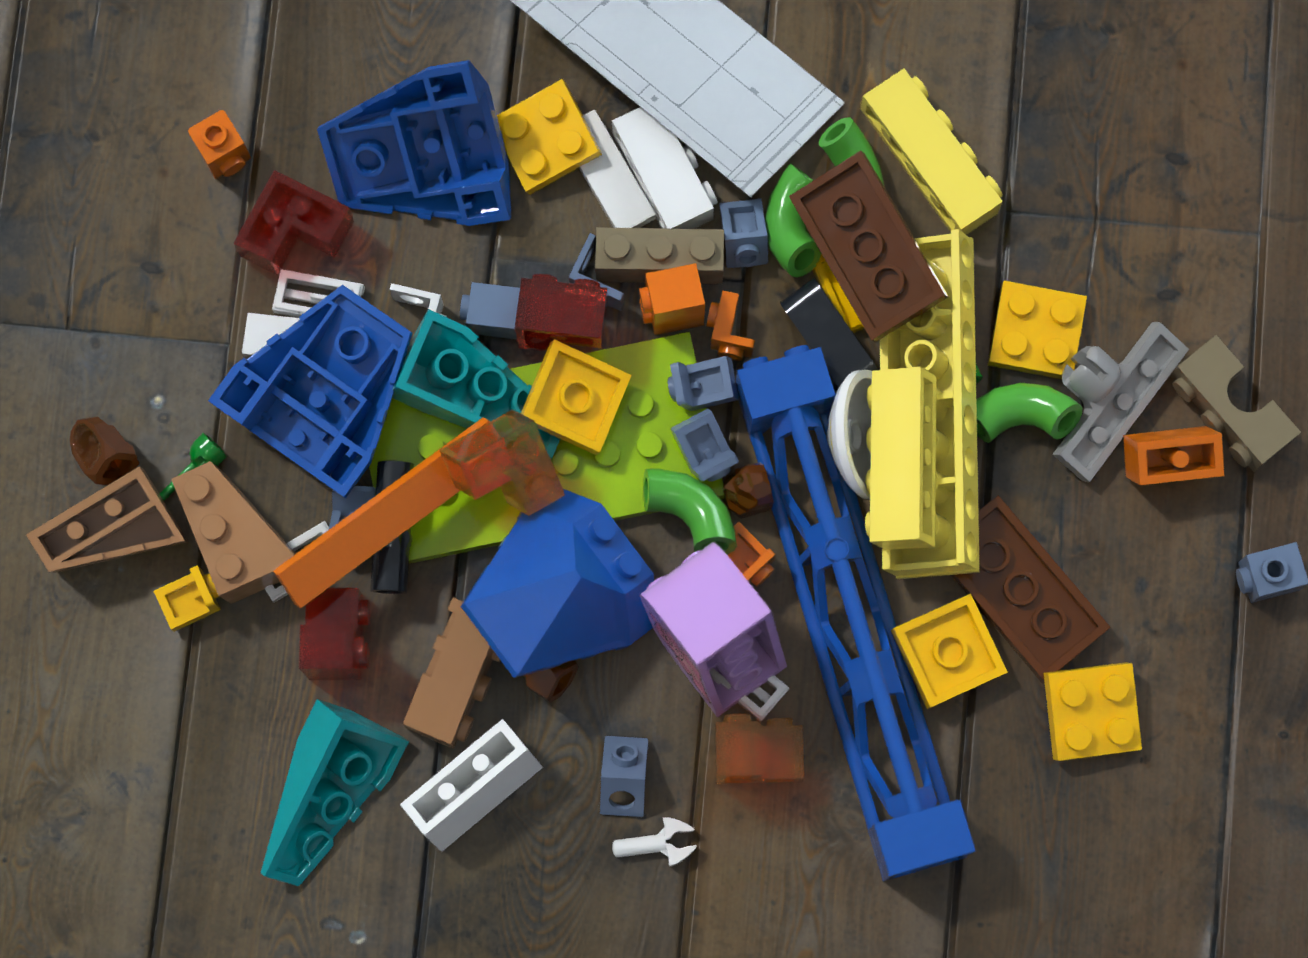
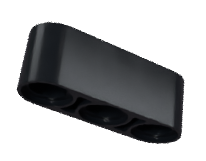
M815 278L780 302L810 348L821 347L829 375L838 388L853 371L864 369L871 371L879 370Z

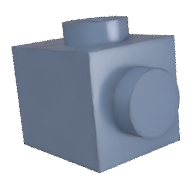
M472 282L470 295L463 294L460 320H466L467 327L476 335L519 340L525 300L523 288Z
M1297 542L1246 555L1238 562L1240 568L1236 569L1239 588L1243 594L1248 593L1251 603L1300 591L1308 585V577Z

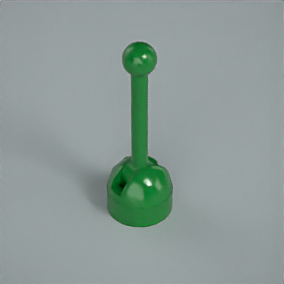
M203 432L190 447L189 456L191 463L179 475L210 461L218 466L227 457V454ZM173 482L159 494L163 501L175 491Z

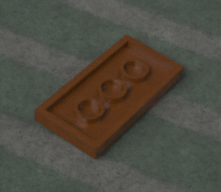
M861 150L789 196L872 341H879L948 298L947 293L867 156Z
M998 495L978 511L980 573L951 576L967 595L971 593L977 607L1043 684L1045 683L1044 673L1059 671L1111 627Z

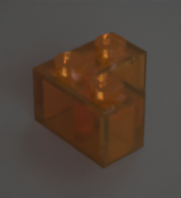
M514 409L439 450L454 486L475 500L501 487L507 503L530 516L565 496L535 421Z
M749 714L724 715L723 722L715 723V784L803 782V725H793L792 718L767 719V726H760V721H751Z

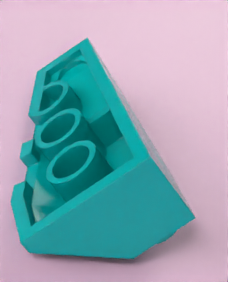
M428 309L410 341L401 371L392 389L394 390L392 398L424 413L467 429L484 417L490 421L502 442L552 459L560 438L518 420L532 386L524 383L507 367L508 364L499 355L495 356L478 340L479 337L468 327Z
M317 699L297 739L261 874L264 877L300 886L334 846V836L348 820H351L353 823L363 812L359 807L375 789L381 791L390 781L409 741L352 710Z

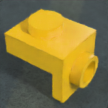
M198 565L190 568L191 574L154 590L168 625L173 632L221 610L216 600L220 596H218L210 573L205 575Z

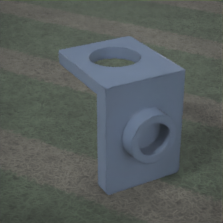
M590 233L568 277L569 287L579 292V298L592 306L601 308L603 304H606L621 311L625 304L624 293L583 275L596 249V235Z
M605 736L601 772L600 814L643 817L648 752L647 738ZM617 791H626L631 793L635 800L627 805H619L614 803L610 796Z

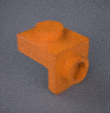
M224 110L214 113L188 129L191 139L215 179L222 175L228 177L236 174L243 169L246 164L245 162L251 159L245 143Z
M722 290L720 303L711 302L706 326L714 328L711 338V349L717 350L720 357L728 356L735 361L742 360L743 356L752 357L755 340L731 335L738 307L739 294Z
M738 522L734 525L737 547L727 556L749 584L753 583L758 587L774 572L775 569L771 564L774 562L776 554L770 548L767 550Z

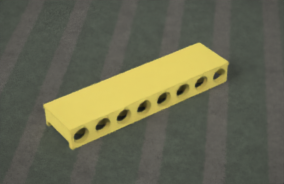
M955 229L951 230V234L914 238L947 293L948 298L880 339V370L921 366L936 376L935 547L893 550L882 548V570L895 575L897 579L980 573L974 241L972 237H968L961 230Z

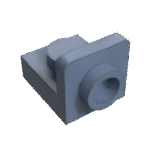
M761 199L719 203L722 230H724L727 268L767 264L768 238Z

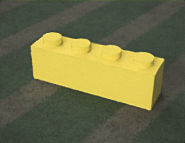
M902 69L864 94L860 109L949 231L959 229L967 235L998 214L1003 202L1001 200V189L991 176L984 177L976 166L978 160L969 145L965 142L960 144L952 134L953 126L947 115L940 109L936 111L927 100L929 94L922 81L916 76L911 78L907 71Z
M921 366L872 371V385H869L867 388V403L871 410V427L867 429L866 443L868 450L871 452V468L866 473V488L870 495V512L865 517L866 533L871 543L885 550L935 547L936 376Z

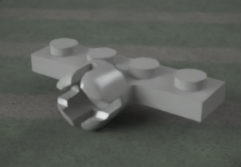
M1152 322L1120 364L1116 363L1099 346H1086L1078 351L1071 358L1078 367L1073 370L1067 364L1062 372V382L1083 402L1085 409L1076 427L1064 438L1052 455L1080 480L1090 482L1122 440L1123 435L1128 432L1188 352L1189 348L1163 324Z

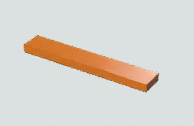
M483 417L281 564L273 572L294 604L302 608L510 454L490 421Z

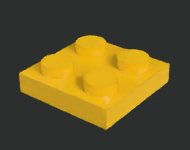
M563 79L497 115L507 156L525 192L529 195L603 155L567 83Z
M1003 281L988 366L1062 379V372L1067 364L1075 370V363L1071 358L1078 352L1087 296Z
M554 339L549 344L518 420L597 455L601 452L632 375Z
M971 593L890 630L927 709L1008 673Z
M1125 662L1044 673L1053 760L1062 761L1142 750L1133 663Z

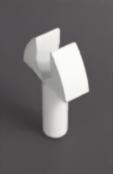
M663 817L664 828L659 834L614 840L612 850L615 857L661 852L669 858V867L690 856L697 846L676 848L672 844H667L666 841L670 840L678 832H694V828L680 820Z

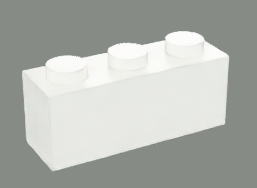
M641 107L612 120L613 135L640 188L655 211L656 219L661 228L695 229L712 221L714 215L713 205L717 204V199L708 181L700 182L694 170L699 166L692 149L687 145L682 147L677 136Z
M502 719L400 805L424 836L442 852L543 767Z

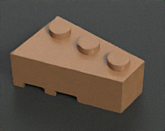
M210 461L171 479L218 596L233 604L264 590L269 585H275L280 582L273 570L296 553L220 468Z
M141 467L134 469L26 534L48 572L52 573L188 542L145 470Z
M453 597L448 607L452 614L442 636L437 635L433 649H435L434 655L426 673H423L403 723L407 730L452 749L455 748L458 740L465 742L468 738L475 718L469 716L475 700L483 702L488 692L492 678L486 675L492 661H501L460 607L463 601Z

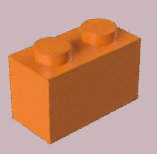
M696 263L645 273L646 287L639 288V303L644 324L652 323L654 335L704 326L705 301Z
M1202 426L1123 435L1126 477L1138 485L1224 476L1222 433L1210 427Z

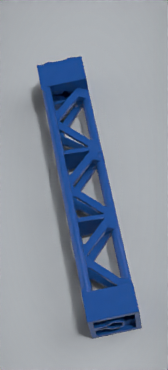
M801 345L785 351V357L768 361L767 357H758L743 363V369L737 370L736 376L738 401L757 462H761L764 465L773 496L772 512L884 882L966 858L976 850L960 799L950 801L913 678L890 631L897 627L870 538L866 533L865 521L857 495L842 477L827 442L829 416L836 395L822 349L818 347L810 350L809 345ZM770 427L772 429L776 474H774L763 433ZM809 430H815L833 484L841 517H835ZM790 435L793 436L819 522L812 526L789 490L784 438ZM789 517L809 546L800 556L788 520ZM855 561L871 608L882 651L876 652L849 562ZM812 564L815 605L803 570V566ZM829 567L833 568L859 653V657L853 660L829 623L824 571ZM827 648L831 650L849 679L840 688ZM852 695L855 738L842 699ZM892 695H896L911 739L924 786L918 788L890 698ZM870 701L874 703L901 791L900 794L895 796L890 792L870 758L865 703ZM867 781L871 783L888 814L893 819L883 822L879 821ZM936 795H937V798H938V801H939V805H938V806H936V803H937Z

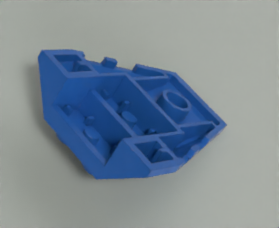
M470 60L427 67L320 125L317 129L340 207L392 214L393 211L418 214L420 219L431 220L432 217L457 220V224L467 226L505 221L511 218L510 174L506 148L489 85Z
M341 285L299 317L300 320L280 335L275 334L266 341L267 344L252 356L247 359L243 358L236 363L208 401L341 496L347 498L372 462L394 394L392 389L401 371L413 333L356 293Z
M554 486L522 509L510 533L499 545L496 555L490 564L485 567L460 606L513 678L557 667L572 660L591 658L599 653L614 649L615 651L621 650L637 641L653 628L640 594L654 581V573L601 503Z

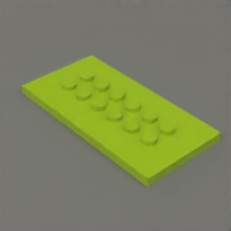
M690 332L585 353L632 375L601 452L595 455L560 439L552 459H548L502 442L510 455L411 527L412 542L409 550V564L500 545L517 522V517L522 509L554 486L601 503L613 520L617 521L656 513L646 512L644 508L643 478L645 469H664L686 473L699 480L691 473L670 430L675 425L707 409L702 408L689 411L679 406L677 402L672 400L668 389V378L672 376L670 364L676 362L684 365L697 363ZM542 362L511 368L510 370L524 383L532 386ZM392 398L372 462L369 466L373 487L376 489L377 464L379 461H405L413 463L414 467H416L467 428L429 415ZM722 478L715 481H700L711 487L720 499L724 498Z

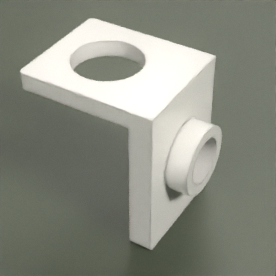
M391 284L390 292L393 300L425 307L442 315L444 305L440 294Z

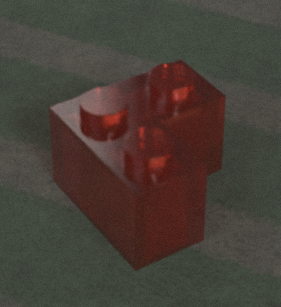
M274 170L236 237L234 245L240 257L278 275L297 239L335 258L354 223V219L348 206Z
M533 274L532 279L521 278L515 321V332L520 349L547 352L550 342L554 339L564 344L602 348L608 304L607 288L600 287L599 282L589 279H576L574 284L557 282L558 279L547 274Z
M328 588L306 604L305 625H300L299 669L309 680H361V669L369 668V643L365 642V638L362 636V626H369L370 602L369 600H362L363 595L359 588Z

